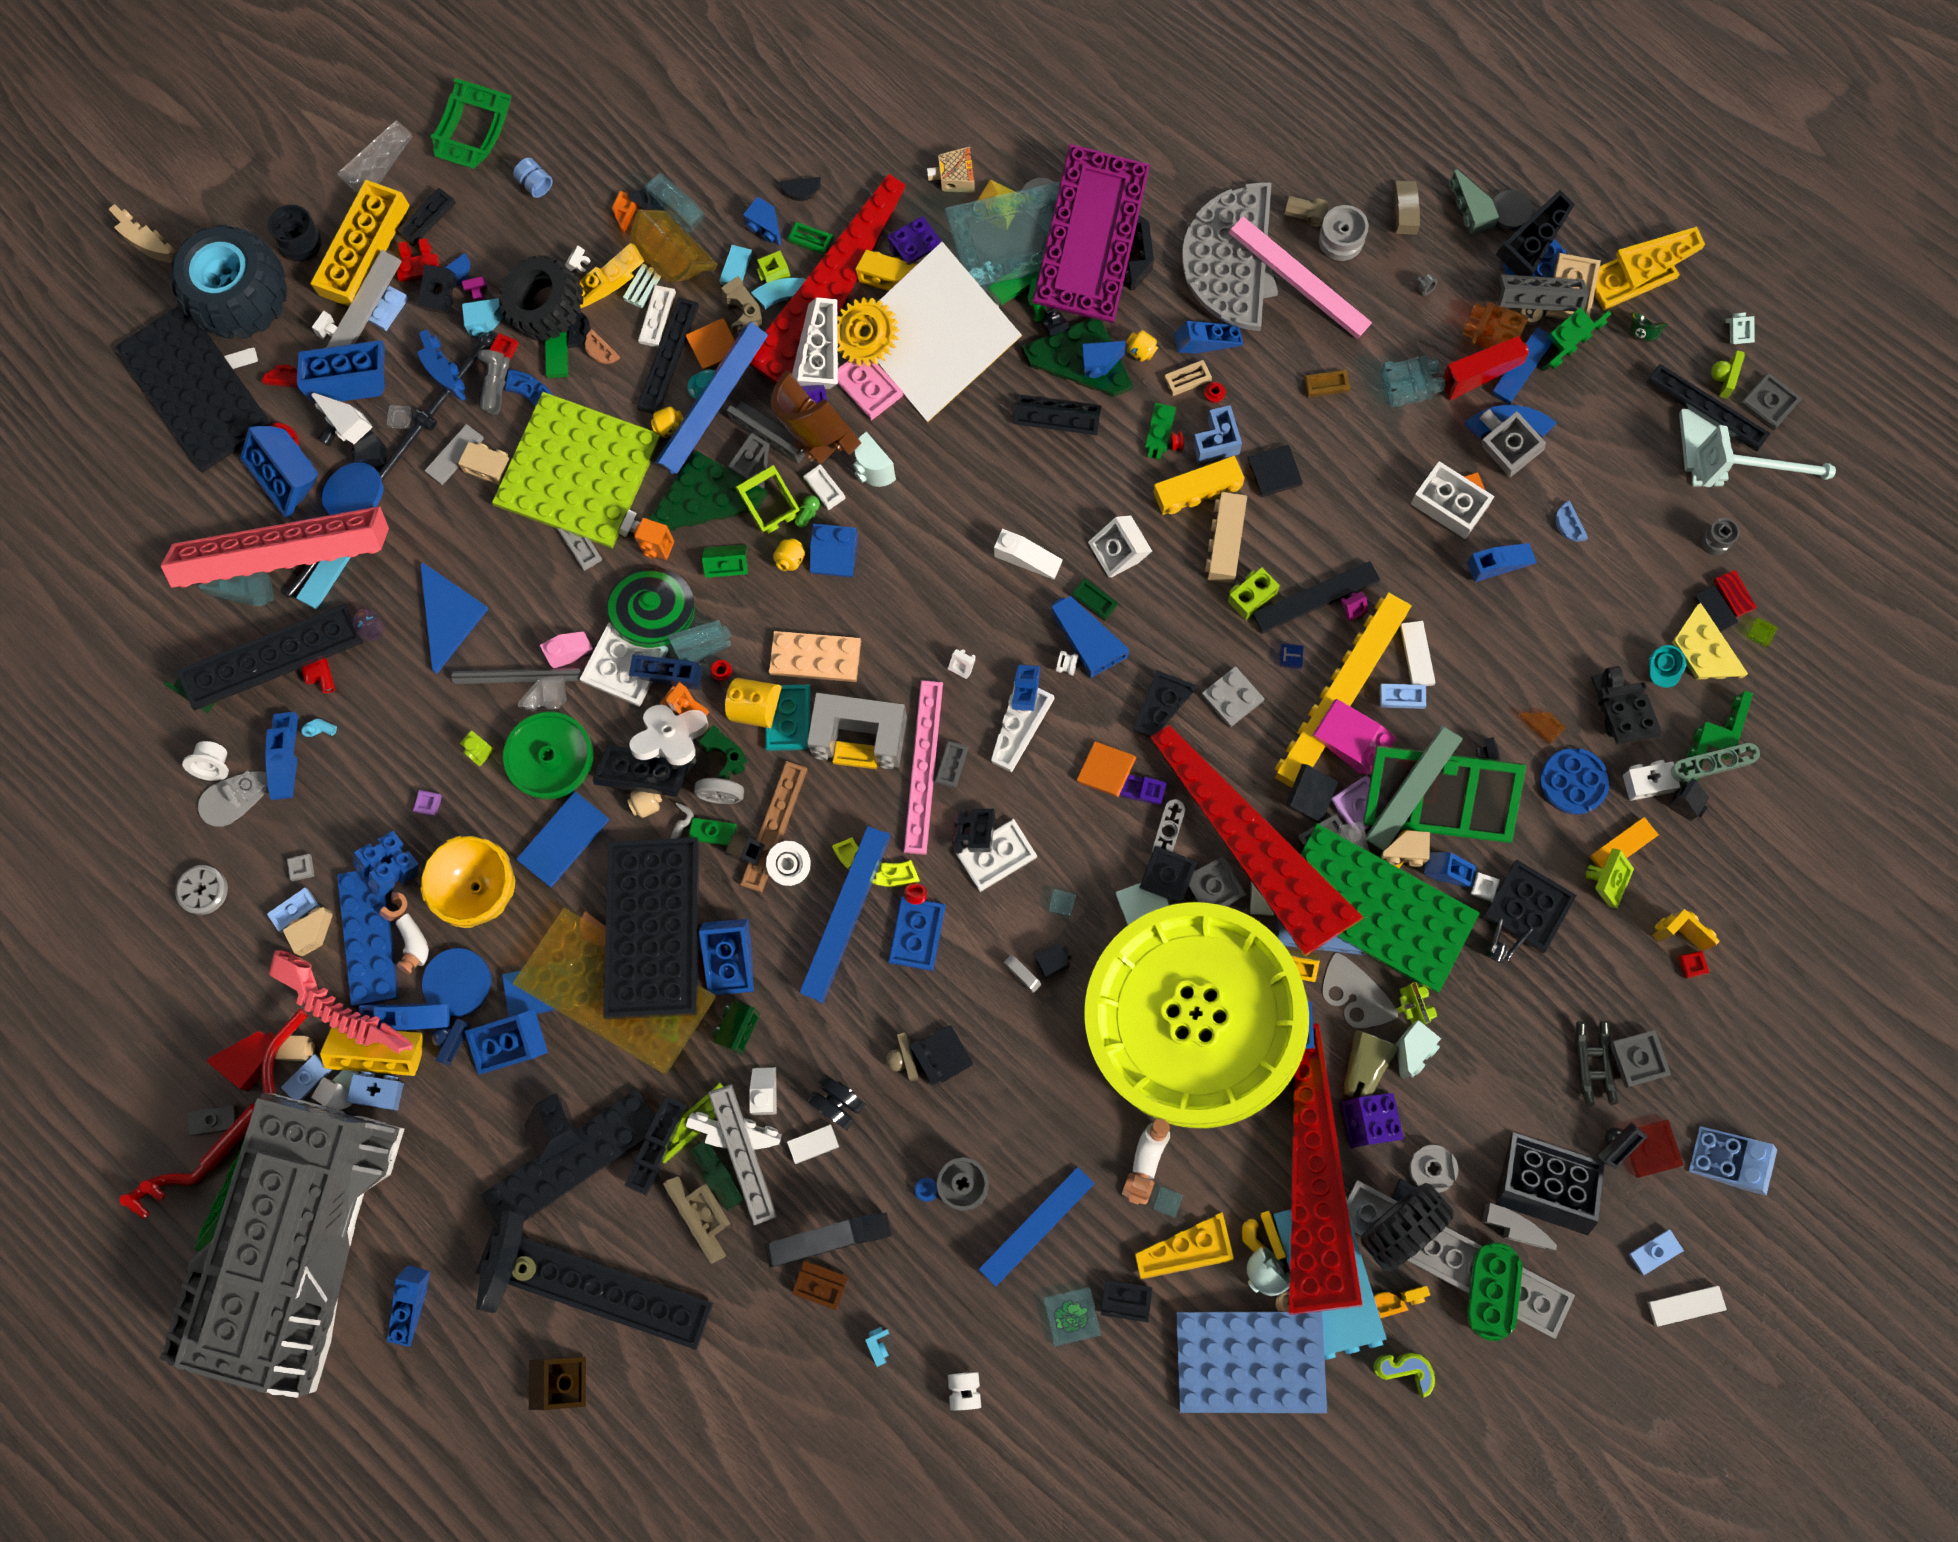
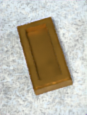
M1347 370L1304 376L1308 398L1350 391Z

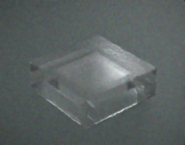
M390 405L386 425L390 428L409 429L412 408L410 406Z

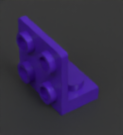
M923 216L887 235L891 252L895 257L900 255L907 265L928 255L942 242Z
M1393 1093L1359 1097L1341 1102L1350 1149L1403 1140Z

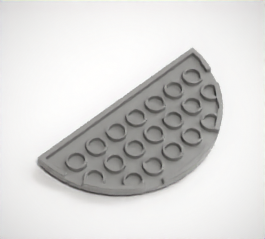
M1271 183L1247 184L1244 188L1234 191L1232 189L1227 190L1210 200L1196 214L1194 221L1188 227L1182 250V265L1185 279L1199 303L1222 321L1239 328L1261 331L1266 263L1230 235L1229 232L1242 217H1245L1268 236Z

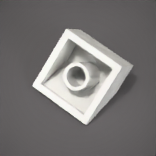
M1132 516L1115 517L1088 542L1109 578L1138 564L1152 552Z

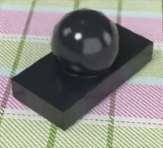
M1632 1122L1624 1130L1619 1127H1612L1605 1134L1604 1141L1607 1147L1598 1156L1603 1162L1617 1169L1648 1135Z

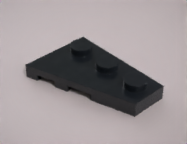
M1157 670L1133 732L1151 738V736L1161 731L1198 689V685Z

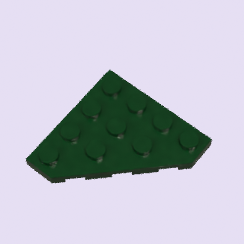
M1091 318L1071 326L1068 330L1052 337L1046 336L1022 346L1023 353L1030 367L1036 370L1042 369L1050 372V375L1078 382V385L1092 390L1103 391L1111 397L1133 390V384L1121 360L1106 375L1098 378L1084 377L1083 344L1112 342L1101 320Z
M696 450L649 519L667 525L669 531H674L683 526L689 525L691 527L704 524L709 520H721L736 516L735 514L750 513L735 488L747 481V479ZM758 485L745 492L756 511L768 495V492Z

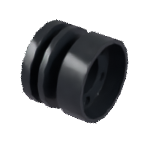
M285 205L279 207L271 214L268 220V229L285 258L292 261H305L318 253L321 248L322 239L310 213L305 208L298 205Z

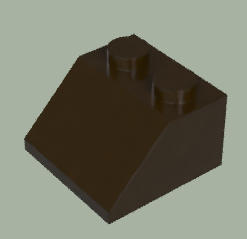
M586 1357L529 1360L528 1410L586 1407Z

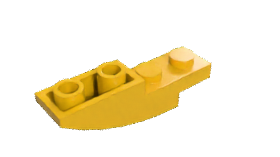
M630 243L601 269L595 267L580 280V285L583 289L582 296L584 297L583 305H580L581 308L606 297L634 277L632 272L644 262L634 244Z

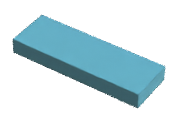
M340 557L333 561H320L296 598L317 610L351 557Z

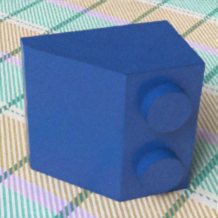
M813 524L810 547V573L853 577L858 545L857 529L853 527Z

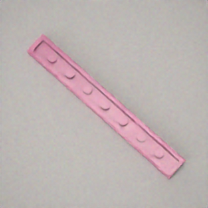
M1242 217L1231 228L1230 235L1356 339H1359L1372 322L1245 217Z
M921 681L904 853L927 854L943 682Z

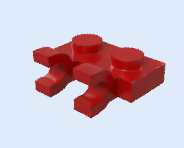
M427 238L419 239L422 256L412 257V251L408 247V243H398L402 258L400 259L402 262L397 269V277L400 282L422 279L424 265L440 267L439 257L436 253L432 254V246L428 244Z

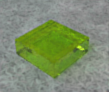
M1757 617L1746 638L1767 648L1778 627Z

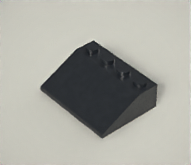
M1513 1132L1498 1184L1496 1205L1588 1236L1599 1222L1605 1163Z

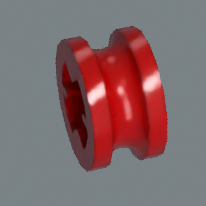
M1179 431L1178 434L1171 432L1172 451H1175L1177 448L1183 450L1182 431Z

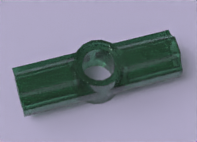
M704 1141L690 1150L702 1170L704 1180L711 1190L715 1191L727 1211L745 1200L733 1182V1176L728 1167L718 1158L710 1144H706Z

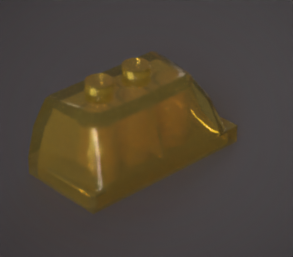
M639 209L631 229V243L636 246L643 259L656 269L658 275L664 277L669 283H678L697 277L704 271L715 270L718 264L667 211Z

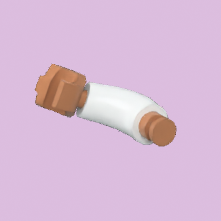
M392 892L391 902L396 904L399 910L392 912L383 907L379 915L386 920L396 921V925L405 942L403 961H399L397 967L410 975L412 973L411 968L415 969L417 965L423 966L429 953L428 945L414 920L409 914H405L407 908L406 897L399 892Z
M1157 1119L1143 1131L1135 1153L1132 1170L1134 1173H1129L1122 1194L1129 1199V1202L1137 1205L1139 1203L1145 1205L1148 1203L1154 1186V1182L1150 1179H1154L1161 1154L1170 1139L1169 1123L1163 1119Z

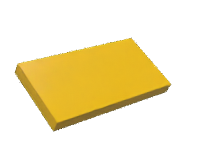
M1617 258L1599 267L1594 295L1602 309L1606 310L1677 279L1680 274L1675 266H1672L1631 290Z

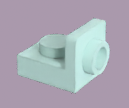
M1746 313L1732 314L1733 318L1725 319V323H1730V344L1755 342L1754 316L1746 317Z

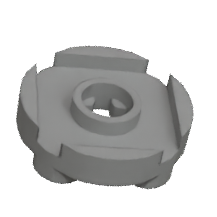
M1428 1145L1420 1148L1412 1155L1409 1172L1416 1187L1428 1183L1440 1193L1453 1185L1458 1176V1164L1455 1157L1442 1146ZM1431 1162H1434V1165L1440 1168V1171L1436 1172V1176H1432V1173L1428 1172L1427 1167H1430Z

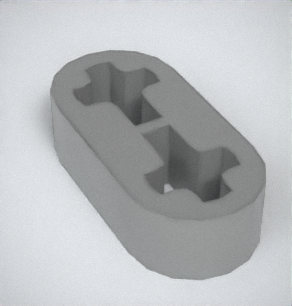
M1012 954L1003 962L1032 993L1041 986L1038 979Z

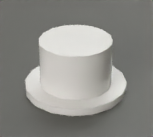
M202 741L196 744L193 755H188L184 758L182 766L188 773L200 779L208 781L224 780L229 772V769L224 764L227 751L217 743Z
M784 841L770 849L766 857V869L768 875L775 882L784 886H792L800 883L807 877L811 860L808 852L802 845L794 841Z

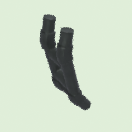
M1578 1021L1576 1022L1575 1042L1579 1061L1580 1086L1585 1105L1593 1106L1595 1104L1590 1080H1604V1089L1609 1105L1618 1104L1611 1061L1609 1021H1599L1600 1047H1586V1022ZM1601 1056L1603 1070L1589 1071L1588 1057Z

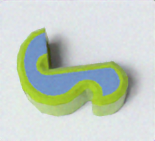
M1405 1353L1393 1362L1394 1357L1385 1354L1375 1360L1374 1372L1381 1379L1388 1380L1414 1374L1419 1396L1425 1398L1431 1394L1435 1386L1434 1371L1429 1361L1422 1355Z

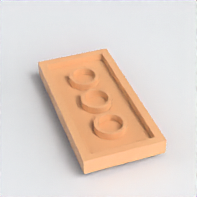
M774 631L769 674L774 676L857 682L861 638Z

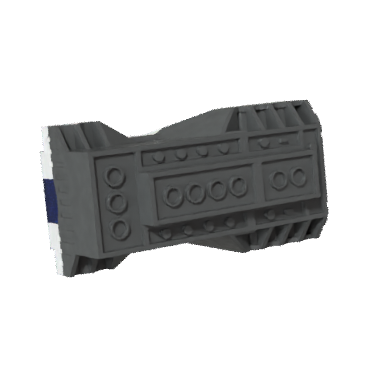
M262 1093L261 1097L256 1100L214 1238L189 1261L188 1274L182 1283L181 1296L174 1308L173 1321L167 1331L166 1344L159 1359L167 1362L171 1367L174 1366L176 1369L187 1370V1372L251 1390L256 1389L262 1393L267 1392L272 1395L283 1394L288 1397L298 1398L315 1392L331 1344L338 1295L355 1229L354 1226L364 1193L391 1175L404 1128L299 1099H292L273 1093Z

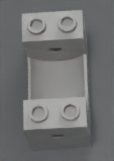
M816 693L807 743L812 756H815L818 760L833 758L839 729L877 734L874 749L877 765L884 769L899 767L907 721L905 705Z

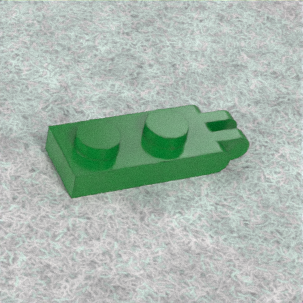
M1155 403L1145 449L1149 450L1148 458H1152L1153 451H1157V460L1161 459L1162 452L1166 453L1176 407Z

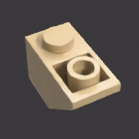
M1406 831L1383 851L1379 858L1392 865L1406 862L1409 863V866H1423L1429 860L1430 832Z
M324 907L315 908L309 912L308 916L303 919L293 920L288 924L287 928L283 929L295 954L304 956L323 945L333 916L330 910Z

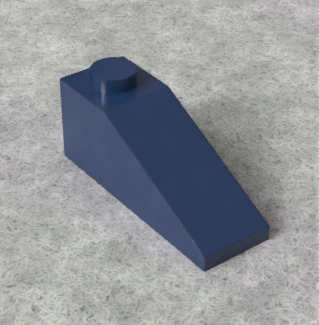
M632 654L629 670L630 677L675 687L680 682L687 689L699 690L702 668L694 661Z

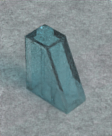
M719 620L668 636L678 658L698 662L731 646L728 638L732 637L727 625L722 627Z

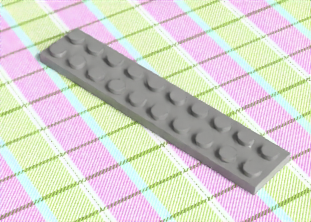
M1356 1180L1347 1198L1348 1211L1354 1233L1362 1236L1378 1218L1398 1201ZM1445 1227L1437 1237L1407 1261L1469 1294L1473 1258L1482 1246ZM1523 1268L1517 1320L1552 1339H1556L1575 1295Z

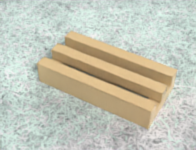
M1204 360L1166 374L1164 379L1168 383V388L1171 389L1172 396L1211 382L1212 376ZM1202 368V371L1187 375L1184 378L1176 380L1174 382L1172 381L1175 378H1178L1180 376H1183L1185 374L1191 373Z

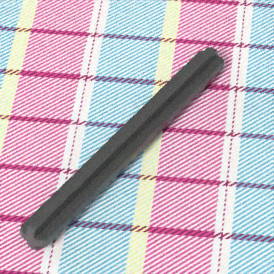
M579 668L453 671L451 679L454 684L580 681L582 672Z

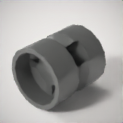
M1729 518L1716 520L1701 538L1703 549L1711 555H1722L1739 538V526Z

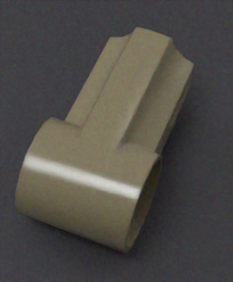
M1289 196L1284 215L1304 219L1307 224L1313 227H1321L1329 204L1327 201L1319 198L1309 201Z

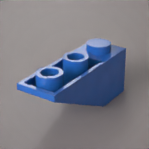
M1186 321L1174 333L1177 352L1196 354L1243 345L1240 328L1234 325Z
M1529 543L1493 547L1473 553L1467 562L1474 582L1537 563Z
M407 1265L396 1278L387 1342L406 1347L411 1346L427 1293L430 1271Z

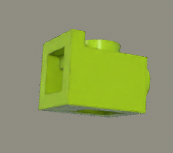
M781 251L757 260L759 268L756 270L761 281L765 280L766 283L778 279L791 278Z
M472 730L460 742L465 748L463 753L479 767L495 751Z

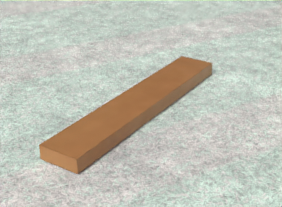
M788 761L785 762L756 840L764 844L765 847L757 866L747 865L740 883L742 887L760 893L763 892L769 876L766 869V857L771 848L781 843L808 770L806 767Z

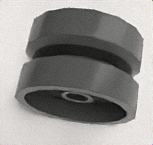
M964 1157L953 1159L946 1163L938 1174V1194L943 1202L954 1210L963 1212L973 1210L980 1206L987 1197L989 1190L988 1176L983 1167L973 1159ZM965 1180L968 1183V1187L960 1189L959 1183Z

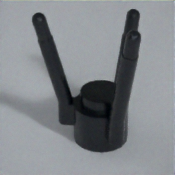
M1499 918L1492 943L1485 956L1501 964L1504 959L1510 961L1513 953L1534 930L1532 926L1507 951L1508 946L1499 942L1504 921L1503 918Z

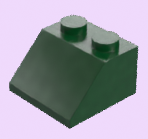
M733 1000L731 1005L727 1004L722 1016L725 1018L722 1025H718L714 1031L713 1038L715 1040L713 1043L742 1056L761 1014L754 1007Z

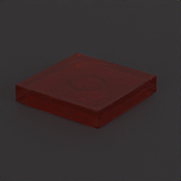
M1669 1120L1639 1127L1648 1137L1629 1155L1636 1178L1684 1166Z

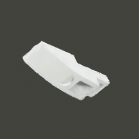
M691 1112L686 1127L708 1134L705 1140L706 1144L727 1148L719 1122L709 1119V1116L705 1113L696 1112L694 1114ZM744 1118L754 1149L767 1148L780 1143L782 1134H779L777 1129L769 1126L762 1128L757 1126L756 1122Z

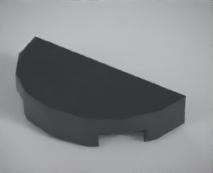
M821 177L781 181L780 185L783 193L793 200L805 201L811 199L812 195L820 189Z
M582 312L576 316L575 319L577 321L574 325L571 324L568 327V348L578 347L586 341L587 333L591 329L588 318Z

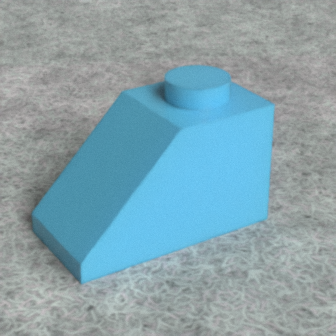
M499 298L462 304L464 326L470 336H479L485 332L491 333L505 317L500 310Z

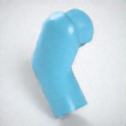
M315 719L306 723L302 727L301 732L306 737H312L321 732L333 736L337 731V726L322 719Z

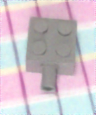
M1491 409L1487 410L1480 417V420L1492 431L1483 439L1482 447L1509 477H1512L1544 451L1546 442L1518 412H1515L1503 423L1493 414Z

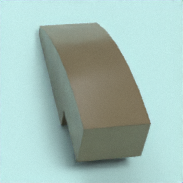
M1395 181L1394 220H1396V234L1417 235L1420 227V208L1416 181Z

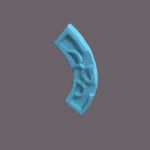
M784 278L774 280L758 287L751 292V295L766 310L776 303L792 298L806 279Z

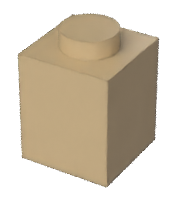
M290 1036L278 1050L275 1059L282 1061H308L315 1051L313 1039L306 1036Z

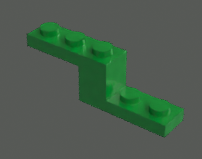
M1744 690L1740 695L1733 698L1730 706L1733 711L1731 716L1727 718L1724 728L1709 722L1696 727L1692 736V740H1695L1693 748L1690 747L1686 758L1737 746L1753 693ZM1722 754L1721 758L1728 760L1730 756ZM1704 760L1699 761L1700 768H1702ZM1693 766L1683 769L1682 773L1685 775L1689 770H1693Z

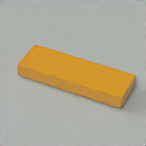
M1644 817L1589 857L1597 867L1604 869L1612 848L1621 850L1625 857L1628 858L1659 834Z

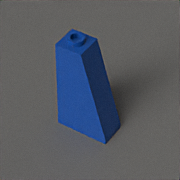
M1071 596L1066 599L1062 597L1053 603L1051 614L1074 652L1078 654V658L1090 678L1128 658L1129 649Z

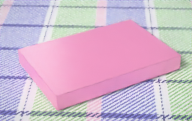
M848 360L838 368V385L871 421L904 395L903 391L881 367L875 365L872 361L870 367H867L864 363L860 367L856 362L852 364Z

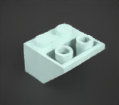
M1419 1020L1409 1026L1396 1043V1046H1398L1399 1073L1403 1079L1409 1076L1413 1078L1415 1075H1418L1426 1065L1423 1061L1432 1057L1440 1048L1437 1043L1441 1038Z

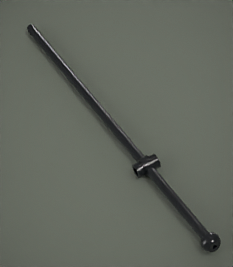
M487 332L479 335V344L459 368L460 374H458V378L462 380L478 359L477 354L479 350L489 349L495 340L492 335ZM445 389L441 391L427 411L417 409L414 412L412 419L416 421V425L379 471L382 481L423 429L432 431L436 427L437 420L433 416L450 395ZM320 561L306 565L286 590L285 595L288 598H292Z

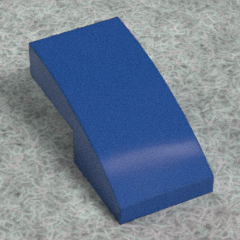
M1018 665L1015 677V691L1012 699L1013 710L1034 711L1039 685L1040 666Z

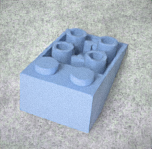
M1700 1126L1689 1172L1766 1196L1777 1149L1774 1144Z

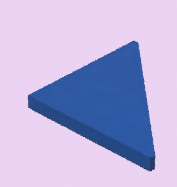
M422 562L421 573L432 670L438 674L488 611V607Z

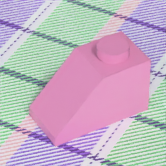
M584 632L561 634L540 645L553 669H560L594 651Z

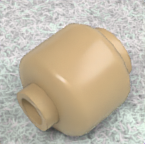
M632 791L630 799L627 801L634 816L638 815L641 818H645L660 810L659 802L662 801L660 794Z

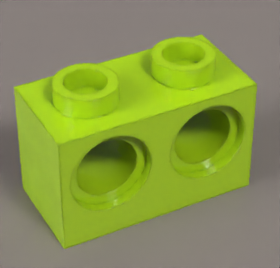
M1262 567L1257 572L1255 570L1250 572L1242 585L1236 584L1229 591L1228 603L1245 620L1276 595L1280 587ZM1261 582L1265 585V588H1257L1255 583ZM1246 596L1250 601L1242 602L1239 597Z

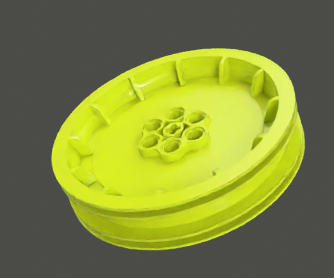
M1190 902L1169 905L1143 915L1125 927L1109 943L1097 961L1088 984L1085 999V1028L1090 1049L1101 1072L1112 1087L1133 1106L1155 1119H1163L1172 1125L1187 1128H1214L1241 1121L1259 1112L1270 1104L1289 1084L1300 1065L1306 1048L1309 1032V1008L1302 978L1292 956L1283 943L1267 927L1247 914L1226 906ZM1185 989H1193L1194 994L1191 998L1184 999L1182 997V992ZM1209 991L1217 993L1216 999L1212 1002L1205 1000V995ZM1178 1007L1180 1010L1178 1016L1174 1018L1169 1017V1009ZM1196 1010H1199L1203 1015L1198 1016L1197 1020H1195L1191 1015L1195 1014ZM1219 1012L1226 1014V1020L1222 1023L1214 1021L1215 1015ZM1181 1028L1189 1030V1034L1185 1039L1177 1038V1032ZM1204 1031L1212 1033V1038L1208 1042L1200 1040V1035Z

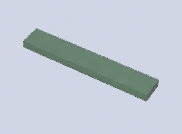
M1441 726L1366 835V840L1384 851L1387 849L1463 738L1445 726Z

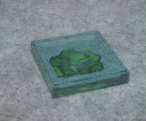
M1090 1287L1044 1298L1055 1346L1101 1335Z

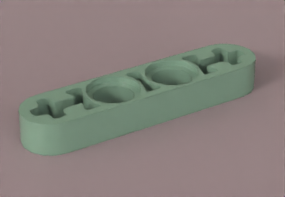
M1745 743L1682 759L1672 766L1671 775L1675 780L1685 782L1691 778L1697 779L1748 766L1759 759L1760 750L1755 744ZM1745 751L1752 753V756L1750 758L1748 756H1744L1738 759V755H1741ZM1722 754H1727L1731 757V765H1724L1721 762ZM1700 760H1707L1709 762L1710 769L1708 771L1700 768ZM1693 766V770H1689L1685 775L1678 771L1681 767L1686 769Z

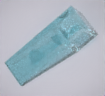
M658 173L645 185V188L687 233L692 231L703 220L705 213L661 173Z
M263 571L249 576L240 575L228 580L220 579L206 584H199V589L212 597L255 606H263L267 602L274 601L271 577Z

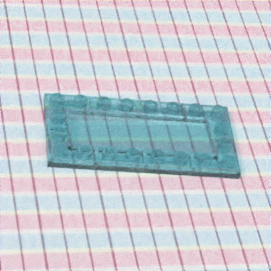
M1060 182L945 208L944 211L959 262L981 287L1040 272Z

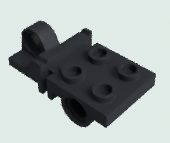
M1619 666L1609 667L1602 674L1592 675L1591 679L1599 698L1598 705H1602L1600 710L1605 713L1604 725L1606 733L1609 737H1614L1616 745L1659 737L1662 730L1647 694H1644L1647 688L1646 682L1624 686L1623 672Z

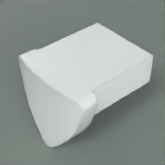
M325 1077L322 1078L311 1097L322 1104V1108L327 1110H341L352 1104L347 1102V1090L341 1084L334 1083Z

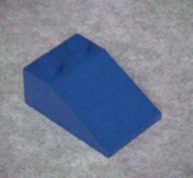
M738 919L703 923L699 930L708 996L753 992L752 945L749 920Z
M535 1009L465 1031L478 1075L548 1053Z

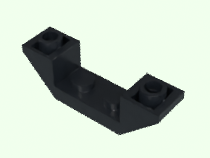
M1140 215L1138 216L1134 233L1137 234V243L1141 244L1142 250H1139L1140 260L1129 261V268L1125 273L1126 283H1130V290H1135L1153 270L1154 264L1149 221Z

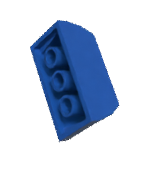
M382 340L299 352L297 385L314 402L316 401L312 397L313 393L340 402L381 396L385 389V345Z
M272 426L249 427L240 459L282 515L290 517L293 515L295 506L304 500L313 487L318 472L286 430Z

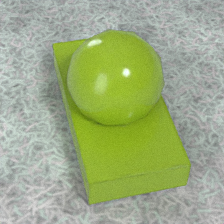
M1737 350L1729 363L1727 361H1719L1712 366V378L1717 382H1723L1719 397L1727 399L1735 390L1745 352Z

